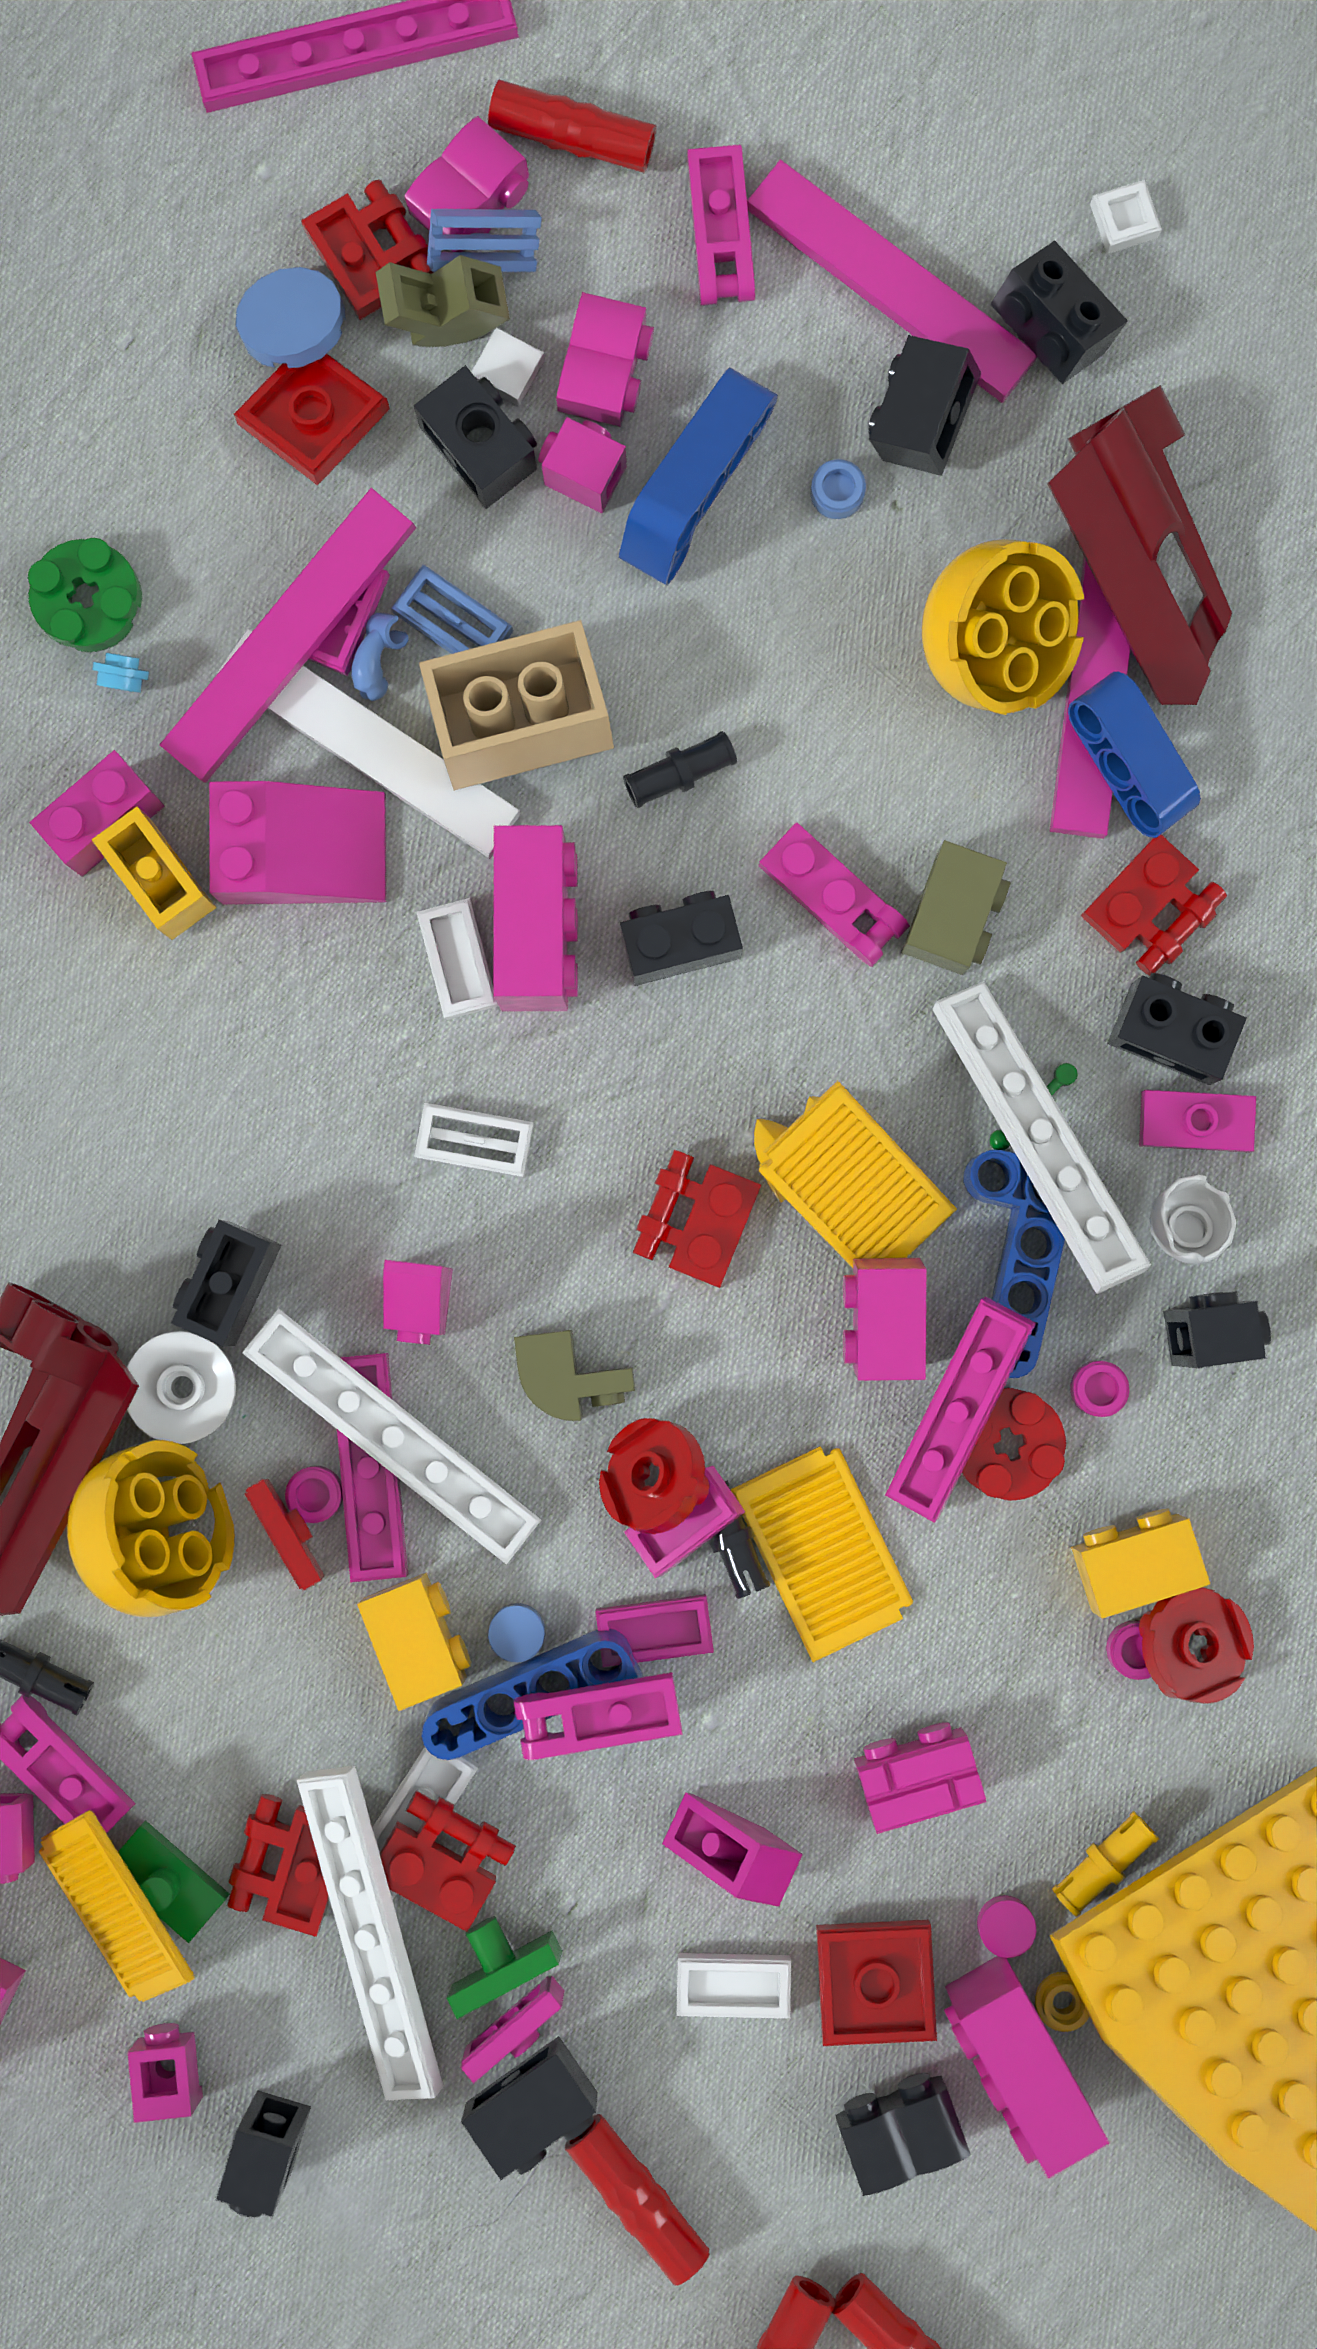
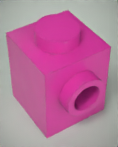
M566 417L559 433L551 431L548 434L539 453L538 462L542 463L544 485L599 513H603L627 467L626 446L612 440L611 434L594 422L585 420L580 424Z

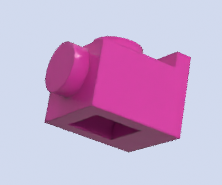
M163 2023L145 2029L144 2037L138 2038L127 2052L134 2123L191 2117L203 2098L202 2085L199 2086L194 2032L179 2033V2025L176 2023ZM174 2059L175 2071L165 2070L160 2061Z

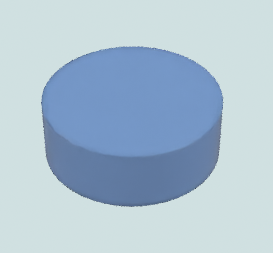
M835 459L824 463L817 469L812 479L810 496L814 507L819 513L831 519H844L853 515L861 507L866 491L865 477L855 464L847 460Z
M522 1603L509 1604L501 1608L493 1617L488 1630L489 1643L493 1651L506 1661H527L535 1656L542 1647L545 1639L544 1621L541 1615L529 1605Z

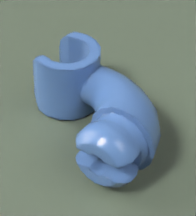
M375 613L367 622V636L355 653L351 673L354 687L359 690L363 699L378 700L388 690V682L383 677L381 668L383 648L401 649L409 641L406 632L390 631L391 626L398 621L397 615Z

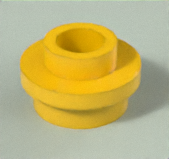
M1068 1972L1053 1973L1039 1984L1035 1993V2007L1039 2017L1049 2028L1060 2032H1070L1080 2028L1087 2022L1090 2016ZM1065 1991L1072 1994V2001L1068 2007L1059 2009L1053 2006L1054 1997L1058 1993Z

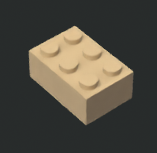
M581 620L419 662L443 759L453 790L614 749L609 715Z

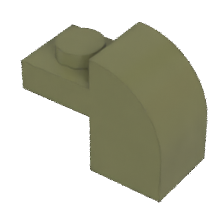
M459 255L432 274L390 262L376 271L384 324L409 331L412 345L446 347L466 343L484 336L510 320L500 266Z
M572 1330L514 1337L518 1374L524 1392L536 1407L552 1417L567 1421H581L583 1419L582 1397L591 1396L592 1407L625 1403L624 1392L635 1391L633 1367L578 1374Z

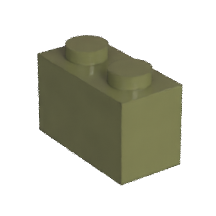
M944 840L937 851L901 953L963 975L970 968L972 962L981 965L992 937V933L983 930L990 910L997 913L1000 912L1011 882L1002 879L1007 862Z

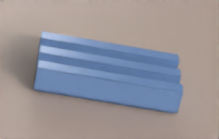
M431 209L427 265L432 272H435L459 255L500 266L502 272H536L537 260L534 258V250L539 249L540 240L536 236L537 228H541L542 217L536 210ZM443 227L523 228L522 235H491L490 233H472L471 235L443 234ZM441 250H520V253L441 252Z
M424 564L392 606L393 614L451 654L470 648L409 607L412 601L478 647L508 639L513 633L512 625ZM424 584H427L492 629L494 632L490 638L420 591Z

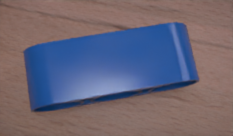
M1119 671L1112 672L1069 704L1068 715L1074 730L1127 817L1143 835L1157 838L1199 805L1201 797L1195 780L1139 687L1129 676Z

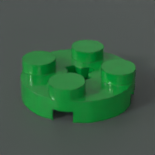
M92 537L61 543L48 551L41 560L35 562L29 569L28 582L30 587L28 599L31 612L43 631L59 644L62 643L65 646L74 647L78 651L98 652L111 648L121 642L133 628L132 620L136 616L138 606L141 608L142 589L138 576L126 558L120 552L108 546L102 539ZM87 584L88 587L97 585L99 591L92 595L94 603L92 606L85 608L79 601L72 603V596L77 593L76 589L80 585Z

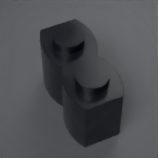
M928 2073L911 2075L900 2081L897 2085L898 2090L890 2095L877 2097L874 2093L858 2095L845 2103L844 2111L835 2115L863 2196L892 2189L917 2175L928 2174L950 2167L971 2155L948 2089L941 2075L930 2077Z

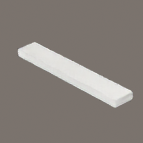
M247 629V631L242 636V638L240 639L236 647L233 649L229 657L226 659L220 670L229 661V659L238 650V648L247 639V637L252 633V631ZM304 666L300 668L267 708L269 712L489 859L494 854V826L514 825L520 816L519 809L481 784L453 790L444 759Z
M980 982L937 1000L932 1009L1096 1294L1146 1272L1151 1266L1149 1260L985 982Z
M280 1309L274 1313L242 1352L506 1565L540 1523L541 1519Z
M348 1766L306 1771L297 1779V1784L385 2100L436 2098L444 2086L356 1767Z

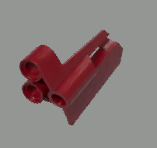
M1161 385L1068 438L1075 456L1047 485L1159 705H1197L1211 672L1208 666L1209 660L1218 641L1226 633L1232 611L1163 452L1164 448L1184 437L1185 433ZM1170 533L1173 534L1203 594L1189 625L1156 562L1161 544Z
M8 1282L0 1297V1348L19 1354L32 1361L29 1367L33 1369L0 1442V1496L24 1450L28 1447L32 1448L0 1507V1616L21 1614L67 1526L69 1509L77 1488L84 1477L101 1461L139 1388L130 1371L116 1355L119 1346L107 1332L90 1322L84 1321L78 1315L49 1299Z

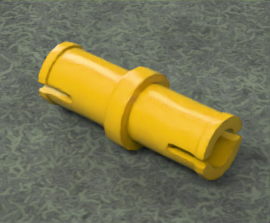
M1132 1811L1129 1814L1130 1816L1099 1846L1093 1842L1086 1849L1088 1856L1058 1885L1052 1887V1891L1056 1894L1057 1898L1076 1917L1080 1916L1082 1911L1112 1882L1119 1885L1126 1878L1123 1872L1153 1843H1157L1160 1840L1152 1828L1135 1811Z

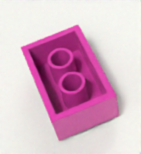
M562 825L494 826V998L502 1012L568 1011V997H578V964L576 963L575 955H568V942H578V910L575 898H567V887H578V856L576 854L575 842H566Z
M996 1956L945 1986L952 2002L951 2006L944 2009L952 2025L951 2029L968 2060L979 2055L972 2061L981 2077V2083L997 2112L1001 2111L1010 2128L1009 2132L1027 2165L1038 2160L1049 2179L1110 2144L1088 2101L1007 1958Z

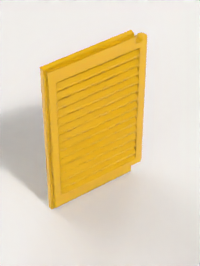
M838 1080L763 1151L770 1159L759 1167V1172L852 1268L853 1259L907 1258L957 1210L950 1200Z
M819 1446L730 1489L745 1510L742 1516L747 1526L752 1527L755 1534L753 1539L812 1662L903 1619L899 1609L912 1605V1597L840 1448H835L831 1450L830 1454L824 1455L823 1450Z
M86 1811L41 1838L42 1841L40 1843L43 1847L39 1850L40 1855L128 1997L136 1996L138 2001L144 2002L195 1979L189 1965L93 1811Z

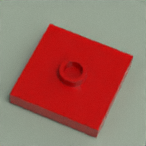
M325 354L321 359L303 367L288 368L287 363H282L234 413V416L240 427L318 486L390 410L386 397L330 355Z
M262 1479L245 1489L246 1493L244 1494L299 1590L303 1589L304 1591L321 1581L325 1575L306 1544V1541L313 1538V1535L298 1509L295 1508L289 1512L287 1511L269 1479Z
M929 1919L816 1925L823 2046L937 2041L932 1932Z

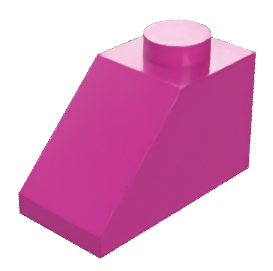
M385 1260L383 1270V1329L398 1330L397 1341L430 1345L431 1334L445 1335L453 1269L443 1266Z
M685 1792L662 1843L735 1898L777 1907L780 1906L803 1855L766 1828Z

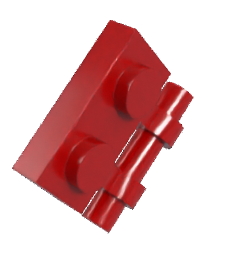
M379 179L372 181L364 189V194L371 203L365 208L358 210L349 194L346 193L301 220L305 233L359 320L382 307L376 271L389 262L429 274L434 273L427 265L428 244L422 235L414 234L405 219L406 209L396 194H390ZM379 229H387L396 245L383 251L373 233Z
M1159 835L1157 838H1153L1080 916L1120 953L1137 938L1148 949L1136 961V964L1145 974L1150 976L1151 973H1156L1165 963L1172 964L1183 952L1181 945L1198 927L1204 929L1217 915L1215 909L1227 897V893L1215 882H1210L1199 895L1193 894L1185 885L1200 869L1163 835ZM1170 902L1181 914L1163 931L1151 921Z
M674 1150L667 1168H660L654 1183L659 1188L648 1215H641L636 1227L640 1235L632 1253L653 1261L660 1242L663 1241L676 1247L668 1268L720 1288L761 1184L711 1164L703 1183L699 1184L687 1178L694 1157ZM679 1195L695 1201L683 1231L668 1225Z
M416 1791L406 1808V1812L423 1820L418 1832L397 1821L379 1852L388 1887L391 1891L468 1932L496 1883V1875L480 1867L482 1860L487 1856L506 1866L514 1853L516 1845L498 1836L499 1829L483 1821L478 1825L453 1811L454 1804L439 1796L435 1801ZM444 1832L468 1846L463 1855L460 1856L435 1842L437 1836Z
M261 1794L255 1814H249L245 1825L244 1834L248 1838L240 1863L233 1864L229 1877V1883L233 1887L227 1906L236 1911L248 1912L254 1894L267 1897L269 1899L262 1921L317 1937L328 1906L329 1895L304 1806L299 1805L297 1807L292 1824L289 1826L277 1820L282 1799L270 1794ZM269 1844L284 1848L276 1875L266 1873L262 1869Z

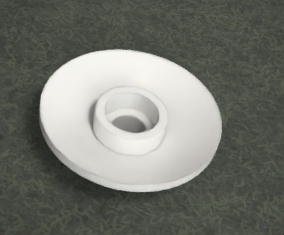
M169 1332L152 1338L137 1350L127 1366V1369L139 1385L127 1411L134 1423L144 1433L156 1440L173 1441L179 1444L201 1440L215 1432L224 1423L232 1410L236 1396V1378L229 1358L217 1344L191 1332ZM181 1376L188 1377L193 1383V1391L186 1398L179 1396L175 1390V1383Z

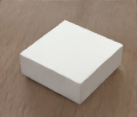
M1145 180L1093 195L1090 206L1107 254L1158 239L1162 228Z
M495 328L471 373L477 380L483 376L486 377L496 388L501 398L520 406L545 361L544 352Z

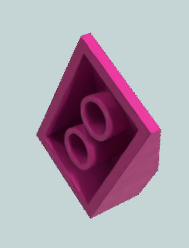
M272 781L209 782L210 894L222 905L386 902L385 792Z

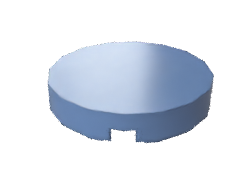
M302 267L279 269L260 278L244 293L236 310V328L248 354L261 364L275 367L274 362L278 364L287 363L288 368L303 367L321 359L337 344L342 334L340 326L343 319L345 320L346 310L334 282L321 272Z

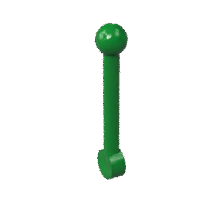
M1064 1063L1055 1069L1054 1079L1046 1086L1051 1096L1062 1086H1069L1075 1082L1078 1075L1075 1066ZM1001 1129L995 1130L990 1135L989 1142L993 1149L1005 1151L1009 1148L1010 1143Z

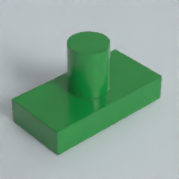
M146 1820L118 1851L157 1916L187 1943L191 1942L230 1895Z
M496 1916L487 1918L470 1928L465 1934L482 1968L452 1984L446 1999L456 2019L558 1966L563 1950L553 1931L513 1951Z

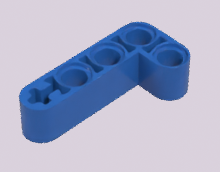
M730 367L724 372L634 502L625 526L619 552L620 559L665 585L671 583L685 560L695 528L769 420L777 402L778 395Z
M989 1150L975 1156L967 1163L963 1172V1183L966 1191L974 1199L1012 1209L991 1300L1014 1311L1008 1301V1293L1011 1287L1018 1282L1028 1284L1033 1290L1034 1303L1032 1308L1020 1315L1035 1322L1036 1325L1021 1353L1020 1360L1017 1361L1009 1377L1020 1378L1034 1369L1039 1358L1065 1238L1045 1204L1035 1197L1033 1183L1017 1155L1004 1150ZM985 1161L998 1164L1005 1174V1182L997 1192L985 1189L978 1179L979 1168ZM1028 1228L1040 1230L1047 1241L1046 1250L1038 1259L1028 1257L1021 1248V1237Z
M609 1629V1631L595 1630L441 1697L433 1703L427 1714L422 1730L423 1743L428 1752L438 1759L451 1760L524 1730L523 1721L516 1718L515 1711L504 1716L498 1715L491 1711L487 1704V1699L499 1693L507 1694L513 1700L532 1693H551L544 1690L538 1680L542 1674L548 1671H558L565 1675L569 1681V1685L565 1690L644 1676L639 1664L635 1661L631 1646L623 1634L615 1629ZM609 1648L618 1653L622 1662L613 1670L604 1671L596 1668L590 1661V1657L598 1649ZM474 1705L475 1716L468 1719L471 1707ZM556 1715L547 1716V1717H545V1718H546V1720H547V1719H549V1718H551V1717H554V1716H556ZM443 1718H447L450 1725L461 1723L457 1736H453L449 1729L439 1730Z

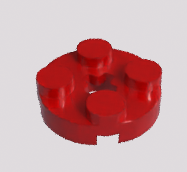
M1004 1387L961 1475L967 1482L985 1495L1013 1501L1026 1499L1040 1493L1049 1486L1052 1480L1064 1468L1066 1436L1059 1416L1049 1404L1035 1393ZM1004 1428H1009L1013 1435L1021 1434L1024 1444L1018 1447L1019 1455L1013 1459H1010L1006 1453L997 1454L994 1450V1444L1001 1441L1000 1431Z
M655 1418L636 1420L624 1427L613 1438L606 1451L613 1455L609 1461L608 1471L601 1470L599 1489L602 1502L614 1520L622 1525L629 1526L635 1531L656 1534L667 1532L677 1527L691 1514L695 1506L705 1501L709 1493L710 1485L708 1478L704 1475L705 1461L701 1447L691 1432L681 1425L670 1421H660ZM653 1463L654 1466L659 1467L657 1482L654 1486H645L644 1481L650 1476L649 1466Z
M1198 1588L1160 1600L1152 1610L1147 1611L1140 1619L1139 1632L1142 1637V1653L1145 1665L1160 1691L1167 1697L1193 1703H1215L1235 1693L1246 1678L1240 1677L1244 1670L1246 1660H1252L1254 1639L1251 1626L1240 1606L1231 1599H1224L1218 1593L1213 1592L1215 1590ZM1193 1632L1195 1635L1205 1636L1207 1645L1200 1649L1202 1656L1200 1660L1197 1659L1195 1654H1191L1189 1650V1641Z

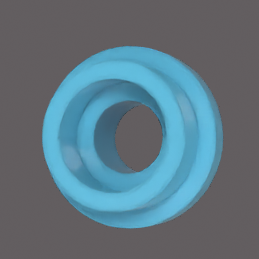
M107 652L105 663L93 662L92 670L98 671L96 685L141 693L142 680H148L149 671L138 669L140 658Z

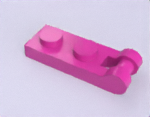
M742 144L687 149L700 305L717 304V298L737 297L738 302L755 301V281ZM735 261V274L716 275L715 263Z
M797 822L759 861L758 866L870 967H873L884 955L881 949L892 937L899 939L910 927L908 921L896 909L879 898ZM864 912L876 922L866 934L861 933L853 926Z
M673 1672L547 1694L532 1693L513 1700L516 1718L523 1721L525 1737L520 1740L523 1758L526 1760L543 1759L682 1735ZM561 1714L564 1732H548L545 1717Z
M21 1695L11 1706L12 1714L3 1723H0V1760L64 1824L91 1810L107 1834L136 1803L48 1716L47 1711L40 1702L32 1696L28 1698ZM26 1730L38 1740L28 1752L19 1742V1738Z

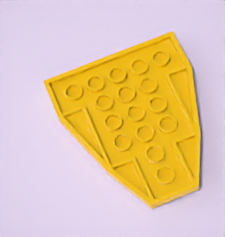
M1316 1766L1049 1936L1101 2040L1226 2166L1317 2232Z

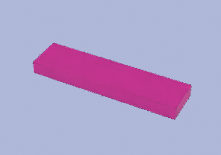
M987 1297L980 1300L885 1496L934 1523L939 1519L1036 1325L1035 1322Z
M388 1353L340 1357L392 1399ZM337 1429L350 1583L407 1577L408 1565L400 1479Z

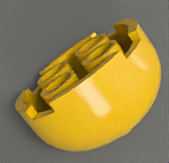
M1010 539L991 540L980 543L954 558L933 584L922 618L923 650L928 666L942 688L963 704L1003 715L1021 711L1028 707L1036 709L1050 700L1061 689L1071 674L1084 637L1076 636L1078 629L1077 600L1084 599V594L1074 568L1062 554L1047 545Z
M154 1440L111 1454L92 1468L74 1494L67 1523L68 1545L73 1564L83 1583L100 1601L124 1614L137 1617H159L197 1607L212 1597L209 1593L217 1583L221 1572L230 1569L234 1552L235 1534L233 1520L222 1484L220 1482L209 1489L205 1472L194 1461L198 1454L184 1445L173 1441ZM163 1476H175V1477H176V1478H173V1479H170V1480H167V1481H163V1482H160V1481L157 1479L158 1477H163ZM208 1498L215 1518L214 1531L210 1543L202 1533L194 1530L169 1537L168 1527L199 1518L206 1509Z

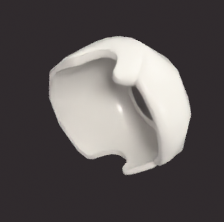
M1199 1174L1178 1178L1156 1198L1149 1218L1151 1233L1158 1246L1174 1259L1191 1265L1203 1264L1218 1258L1232 1244L1236 1227V1219L1229 1203V1194L1216 1189L1207 1183L1206 1176Z

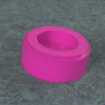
M1091 1361L1079 1367L1074 1373L1070 1384L1071 1397L1075 1405L1086 1414L1096 1417L1111 1416L1119 1412L1126 1404L1129 1397V1382L1125 1373L1115 1364L1106 1361Z
M309 1466L298 1471L291 1477L285 1490V1501L289 1511L297 1508L307 1523H319L327 1520L339 1510L342 1504L341 1480L332 1470L323 1466Z
M1127 1621L1115 1627L1110 1633L1106 1645L1108 1659L1111 1665L1127 1678L1134 1680L1150 1678L1151 1676L1145 1665L1142 1653V1637L1139 1632L1140 1621Z
M1008 1895L994 1897L983 1905L978 1914V1933L982 1942L991 1953L1003 1958H1014L1024 1954L1032 1946L1036 1937V1922L1029 1908L1018 1898Z

